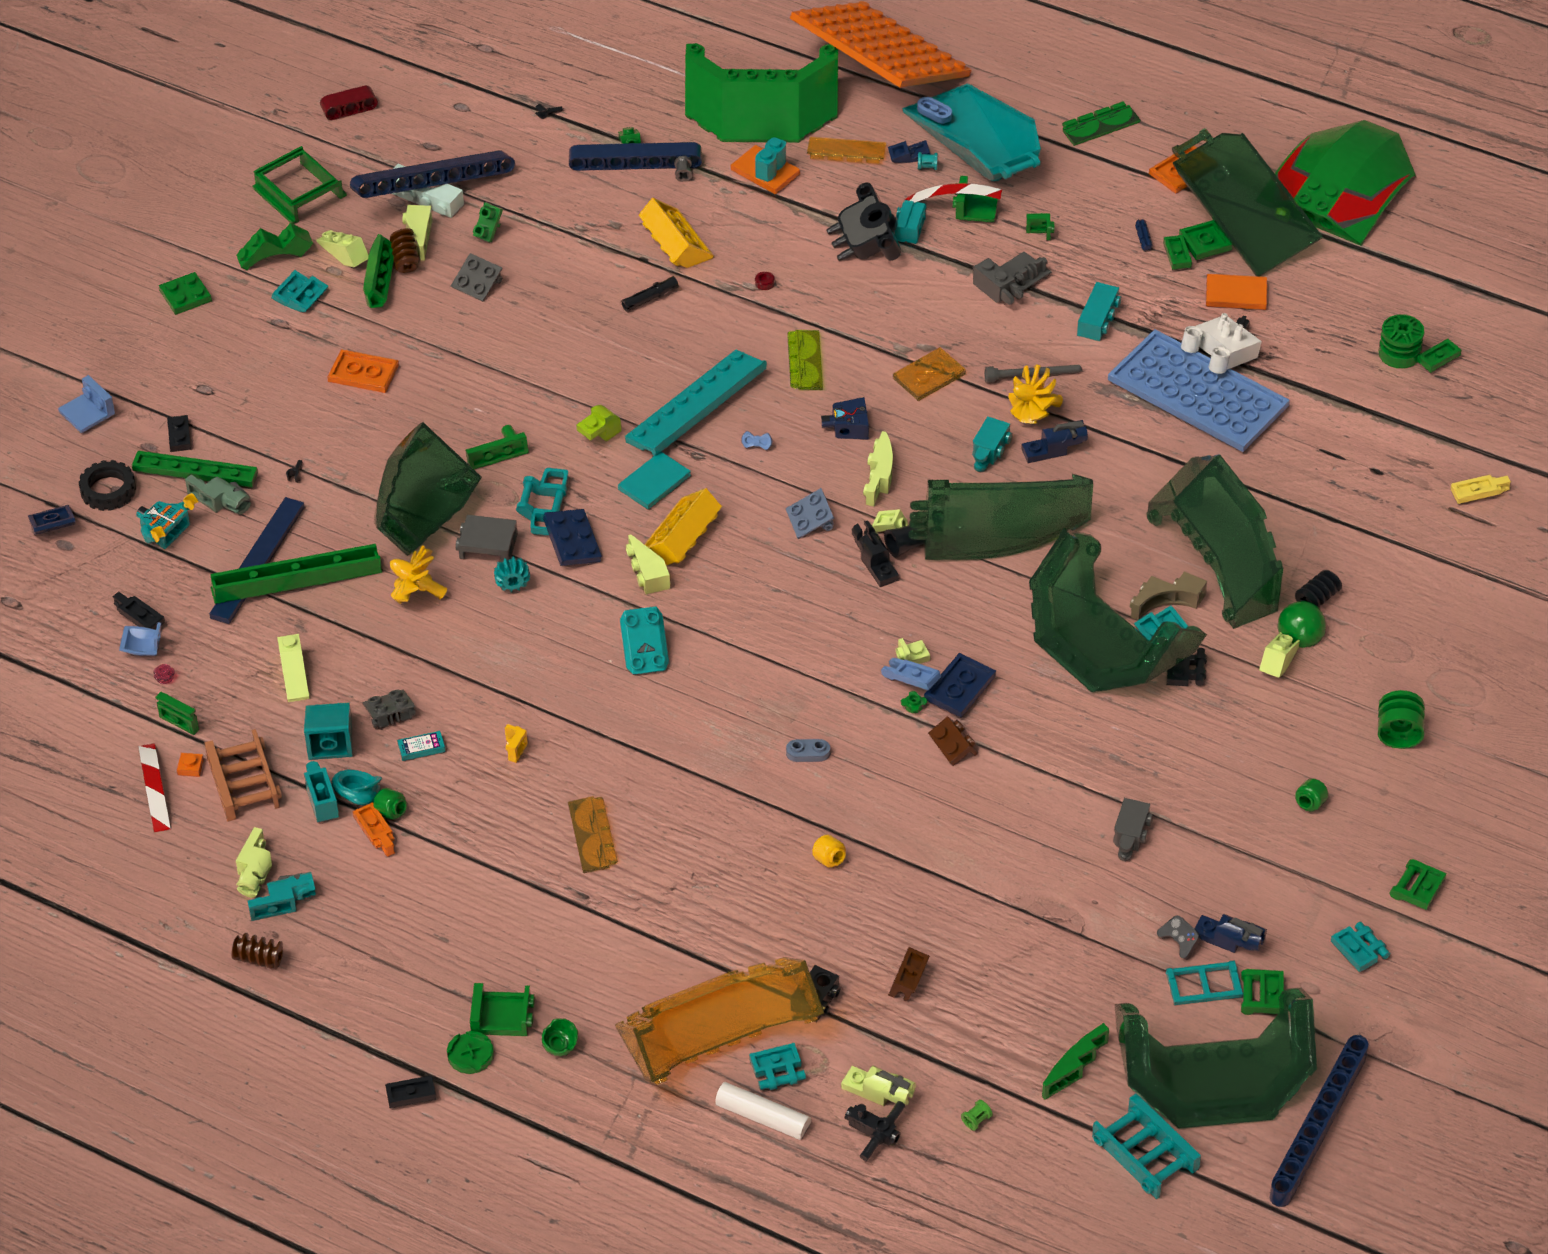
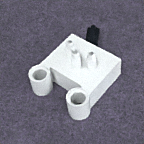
M1222 313L1221 317L1196 326H1187L1184 330L1181 349L1188 353H1196L1200 347L1211 355L1209 369L1214 373L1222 374L1227 369L1258 358L1262 341L1246 330L1249 324V320L1246 319L1247 316L1239 317L1237 322H1235L1226 313Z

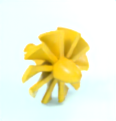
M1037 364L1034 366L1032 380L1030 379L1027 365L1023 368L1022 377L1026 380V383H1022L1017 376L1014 377L1013 393H1009L1008 398L1013 406L1010 412L1019 419V422L1037 424V420L1049 415L1046 411L1047 408L1050 406L1060 407L1062 405L1063 397L1059 394L1051 393L1056 385V379H1053L1044 388L1046 379L1050 376L1049 368L1046 367L1044 375L1040 380L1039 370L1041 365Z
M422 545L418 553L417 551L413 552L410 562L401 559H392L390 561L391 570L399 577L395 580V589L391 593V597L400 604L407 602L410 594L417 590H426L438 597V599L444 597L447 587L432 580V576L428 573L429 570L425 571L434 559L431 556L432 550Z

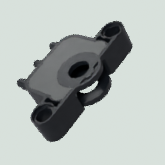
M862 183L856 190L859 201L843 209L838 215V223L826 229L829 235L841 229L844 234L831 244L834 248L845 243L850 247L837 255L839 261L852 255L859 259H866L882 251L887 260L893 261L901 255V248L894 234L897 227V219L891 213L889 206L881 202L871 183Z

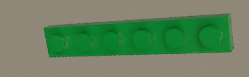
M137 451L132 463V470L137 472L187 478L193 475L203 481H211L215 477H220L228 483L236 482L239 486L251 488L258 474L257 467L146 451Z

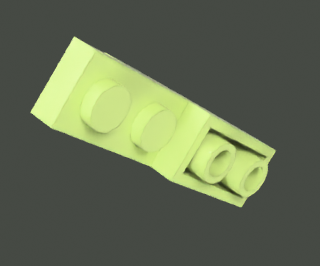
M882 431L879 439L876 438L873 447L874 452L869 454L867 464L870 465V482L865 484L863 496H866V505L873 507L880 492L888 494L892 481V446L887 433Z

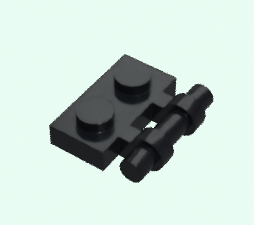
M1168 647L1166 685L1188 686L1189 680H1195V684L1198 686L1204 685V680L1207 676L1205 669L1207 655L1205 654V649L1200 647L1195 655H1190V648ZM1194 665L1196 666V668L1194 670L1189 669V666Z

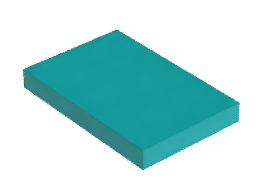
M660 452L620 482L618 490L649 510L691 476V471L663 452Z

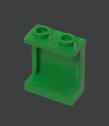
M474 983L470 1014L471 1031L481 1032L484 1035L527 1036L528 1027H532L533 1013H530V1008H534L535 994H531L530 986L525 985L524 993L485 992L483 983Z

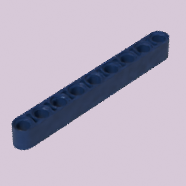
M497 150L356 175L350 181V188L360 197L370 198L508 173L515 167V160L504 151Z
M1353 1035L1347 1040L1272 1180L1269 1198L1273 1205L1278 1207L1287 1206L1296 1193L1366 1061L1369 1043L1365 1037Z

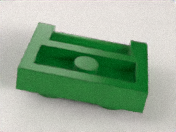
M1410 859L1406 864L1405 872L1397 885L1392 887L1389 894L1395 900L1402 899L1427 910L1445 881L1447 873L1417 860ZM1419 873L1420 875L1410 891L1406 890L1405 888L1412 876Z
M1243 970L1241 972V980L1243 981L1241 1012L1245 1015L1253 1013L1283 1014L1284 971ZM1254 980L1259 981V1002L1253 1001Z

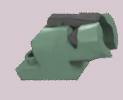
M193 475L185 479L187 493H193L199 502L215 513L225 507L237 514H243L251 505L250 496L236 482L228 483L220 477H215L205 484L203 480L197 479Z

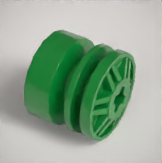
M1403 314L1390 316L1382 325L1378 349L1379 357L1382 362L1390 367L1401 369L1412 367L1418 363L1417 356L1422 352L1425 333L1424 326L1413 316Z
M1404 690L1392 691L1383 695L1378 705V737L1380 741L1387 746L1399 749L1418 745L1424 739L1425 703L1423 699L1416 693Z

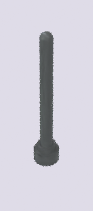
M1080 365L1047 367L1050 369V375L1079 373L1082 370ZM994 366L985 367V382L994 383L999 378L1022 377L1023 368L998 370ZM1040 367L1039 375H1044L1046 367ZM1029 368V375L1033 376L1034 368Z

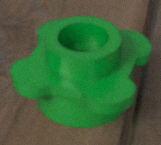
M910 691L906 698L901 699V705L905 706V709L910 713L920 712L922 705L927 704V699L919 696L916 691Z

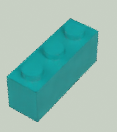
M1096 282L1078 320L1077 336L1100 341L1103 334H1107L1109 321H1113L1115 308H1119L1121 303L1119 287Z

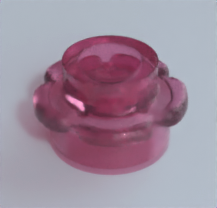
M168 664L159 665L153 671L155 674L154 678L160 684H168L173 680L175 670Z

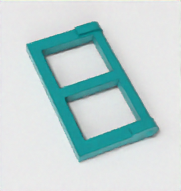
M1235 960L1173 969L1166 968V976L1174 1005L1243 997ZM1228 969L1234 990L1210 993L1205 972ZM1198 973L1203 994L1180 997L1175 975Z

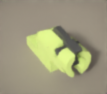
M873 1065L868 1072L851 1066L841 1083V1088L882 1106L885 1105L887 1100L894 1103L901 1101L908 1105V1097H913L916 1083L901 1075L889 1073Z

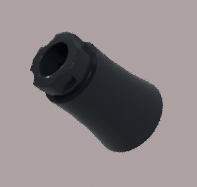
M925 521L900 528L887 529L884 533L886 547L895 558L933 539L932 528Z

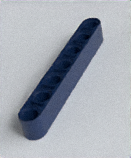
M696 142L573 145L569 149V167L576 171L676 168L674 165L675 159L679 156H687L692 161L690 168H697L702 163V148Z

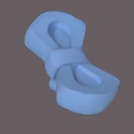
M746 431L741 438L745 448L760 446L768 450L773 442L769 433H765L762 436H754L751 432Z

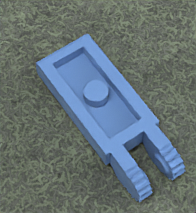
M894 657L889 661L891 667L884 666L881 669L882 675L887 679H895L929 690L941 678L939 670Z

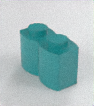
M773 137L767 141L765 149L757 153L755 157L756 178L768 182L776 176L777 170L785 165L786 141Z

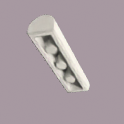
M727 1082L722 1083L716 1095L715 1103L717 1106L799 1140L802 1139L811 1124L810 1116Z

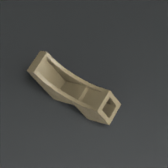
M1185 571L1180 578L1175 579L1173 584L1151 576L1147 583L1144 582L1137 597L1134 596L1130 602L1129 607L1132 608L1131 618L1139 620L1148 611L1165 605H1184L1197 609L1206 596L1207 581Z

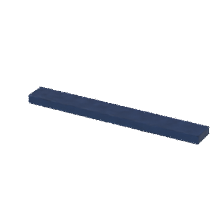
M287 497L283 499L239 569L270 562L305 508L304 502ZM246 598L215 604L209 613L210 619L230 624Z

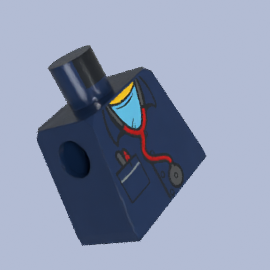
M865 397L834 403L832 405V415L821 416L822 428L834 427L835 437L838 439L869 440V423Z

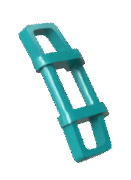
M546 468L541 481L533 476L524 477V488L521 500L517 503L516 511L531 521L530 528L532 534L549 535L547 528L535 526V521L544 522L543 516L545 512L560 511L563 497L567 493L568 470ZM549 477L563 478L562 484L546 482ZM531 491L536 495L555 497L552 510L534 508L528 504Z

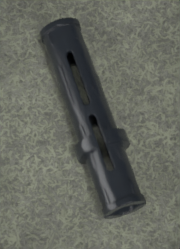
M671 276L664 281L655 282L653 286L622 299L621 305L627 312L654 298H661L665 293L678 288V281L674 276Z

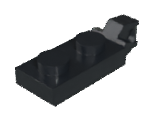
M119 591L112 596L117 611L138 627L156 630L158 622L161 623V626L165 623L164 616L136 596L127 598Z

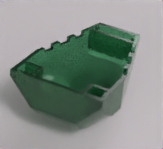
M422 422L400 442L387 460L378 493L374 524L380 532L408 556L421 546L430 535L434 534L439 527L449 521L456 512L464 507L482 476Z

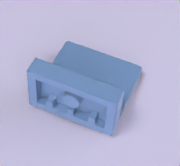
M89 375L82 378L83 394L58 408L59 413L80 433L85 432L115 414L112 396Z

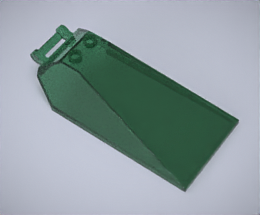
M1204 128L1199 131L1198 135L1183 144L1172 147L1174 155L1179 158L1172 162L1178 174L1257 277L1262 276L1323 238L1244 133H1221L1213 138L1208 130ZM1201 141H1206V143L1202 144L1201 146L1197 147L1191 152L1185 154L1184 151L1200 143Z

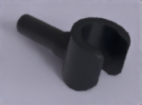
M538 104L535 107L539 111L535 114L541 119H545L550 113L563 111L562 106L545 108L542 104Z
M302 460L297 461L295 468L287 470L286 476L288 481L293 476H295V482L300 481L299 469L303 463Z

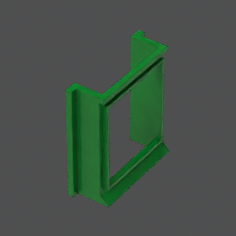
M302 146L254 170L255 184L252 188L292 224L299 222L297 210L299 207L327 192L332 191L339 199L347 196V193L342 188V180L338 181L304 151ZM300 157V164L323 184L291 200L265 174Z

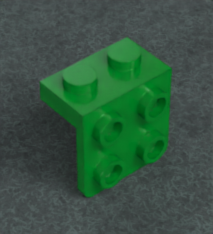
M960 175L959 183L955 184H968V176ZM955 194L957 197L953 196L952 208H956V219L982 222L995 221L998 199L976 194Z

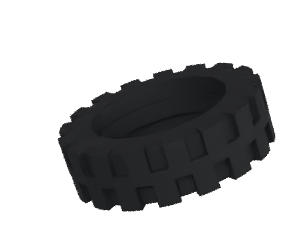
M103 460L98 464L93 463L92 467H87L84 470V474L81 473L78 483L81 498L92 509L98 508L100 511H104V509L111 511L116 507L119 509L123 507V504H128L131 501V497L135 496L136 484L134 473L123 462L117 463L115 460L110 462ZM113 477L124 482L118 490L112 493H97L91 489L96 481L103 478Z

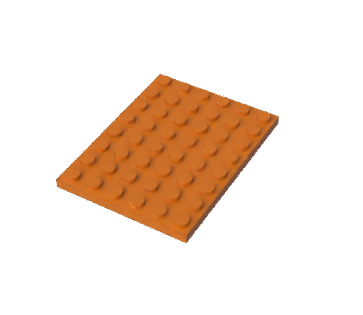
M864 1L844 5L836 4V6H824L822 8L813 7L807 10L801 9L800 11H792L790 16L791 20L899 88L969 77L971 69L966 67L964 62L953 59L951 54L942 52L936 45L924 41L922 36L911 33L909 28L900 26L896 20L887 18L883 15V12L871 8Z

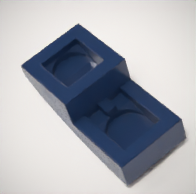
M926 140L910 146L904 141L888 147L891 160L894 163L918 162V152L930 154Z

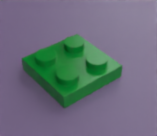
M1216 220L1179 230V235H1183L1187 248L1195 260L1232 250V243Z
M196 272L159 285V291L175 315L212 302L210 293Z

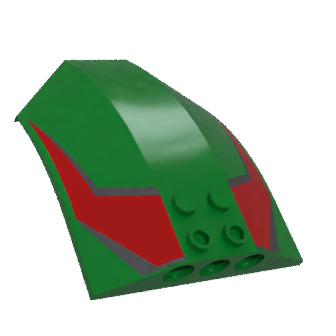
M1361 120L1314 132L1307 136L1283 161L1256 200V203L1274 211L1285 206L1292 211L1291 214L1294 219L1361 246L1396 194L1413 176L1416 177V174L1399 133L1369 121Z

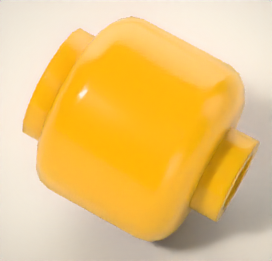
M823 835L815 841L812 855L815 860L824 866L833 868L840 865L845 859L846 848L844 844L832 835Z

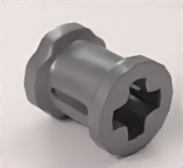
M687 156L676 158L674 162L677 168L675 171L676 179L681 182L689 181L692 178V171L690 170L692 165L691 159Z

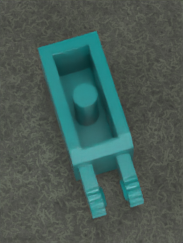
M987 416L973 439L972 455L976 460L974 469L977 472L985 471L989 464L994 465L997 458L1002 457L1005 445L1009 444L1012 438L1010 423Z

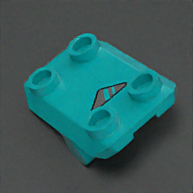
M656 606L624 610L620 618L626 668L634 675L666 670L669 664L661 611Z

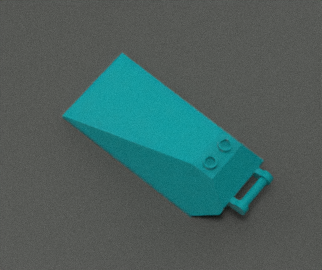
M968 83L931 97L952 109V118L947 123H937L917 111V103L902 108L904 114L978 173L991 181H999L1002 177L1008 179L1020 171L1040 166L1038 157L1041 148L1035 119Z

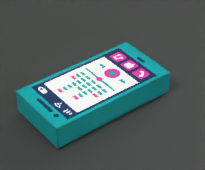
M441 731L397 740L402 761L446 752Z

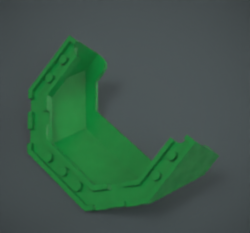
M697 43L686 44L685 117L697 121L698 126L708 133L711 131L717 135V139L721 142L767 143L768 140L775 137L786 141V143H799L804 140L805 135L818 131L828 120L833 121L838 117V49L830 44L822 46L819 49V58L800 70L722 69L705 57V48Z

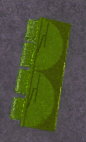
M819 330L789 331L787 339L790 386L798 388V390H823Z

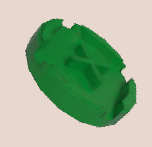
M466 1031V1034L454 1036L447 1047L448 1062L453 1069L460 1073H479L492 1063L494 1049L488 1036L476 1031Z

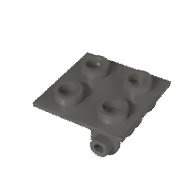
M1026 252L1020 253L1000 266L1015 279V284L1022 291L1052 273V271L1046 268L1048 261L1045 257H1039L1035 260Z
M470 253L450 287L483 302L493 284L502 282L503 277L500 272L503 268Z
M404 689L393 690L381 697L373 696L368 701L362 702L373 718L371 722L374 728L388 726V719L391 725L394 724L393 713L397 723L400 720L411 719L413 715H416L415 704Z

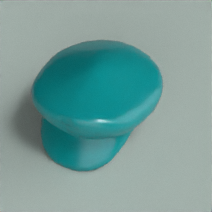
M347 769L336 773L332 778L331 784L335 792L348 801L365 806L372 803L375 795L381 790L378 783L382 780V777H374L363 771Z

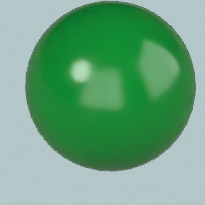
M1306 601L1294 602L1285 607L1281 612L1277 623L1278 632L1291 636L1293 644L1300 640V648L1311 647L1322 640L1326 631V619L1316 605Z

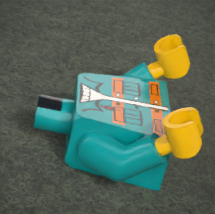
M193 493L188 494L180 503L158 501L150 509L141 506L137 510L136 516L140 518L141 534L145 542L148 544L155 542L163 549H166L190 525L188 510H193L194 504L199 502Z

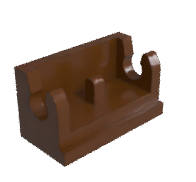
M908 947L888 995L894 998L898 992H901L905 995L904 1001L909 1000L911 994L915 993L930 956Z

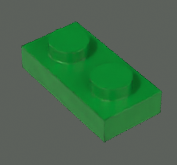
M1183 235L1164 237L1163 244L1172 270L1191 268L1192 260Z
M1446 339L1419 354L1417 362L1431 373L1461 356L1462 350L1451 340Z

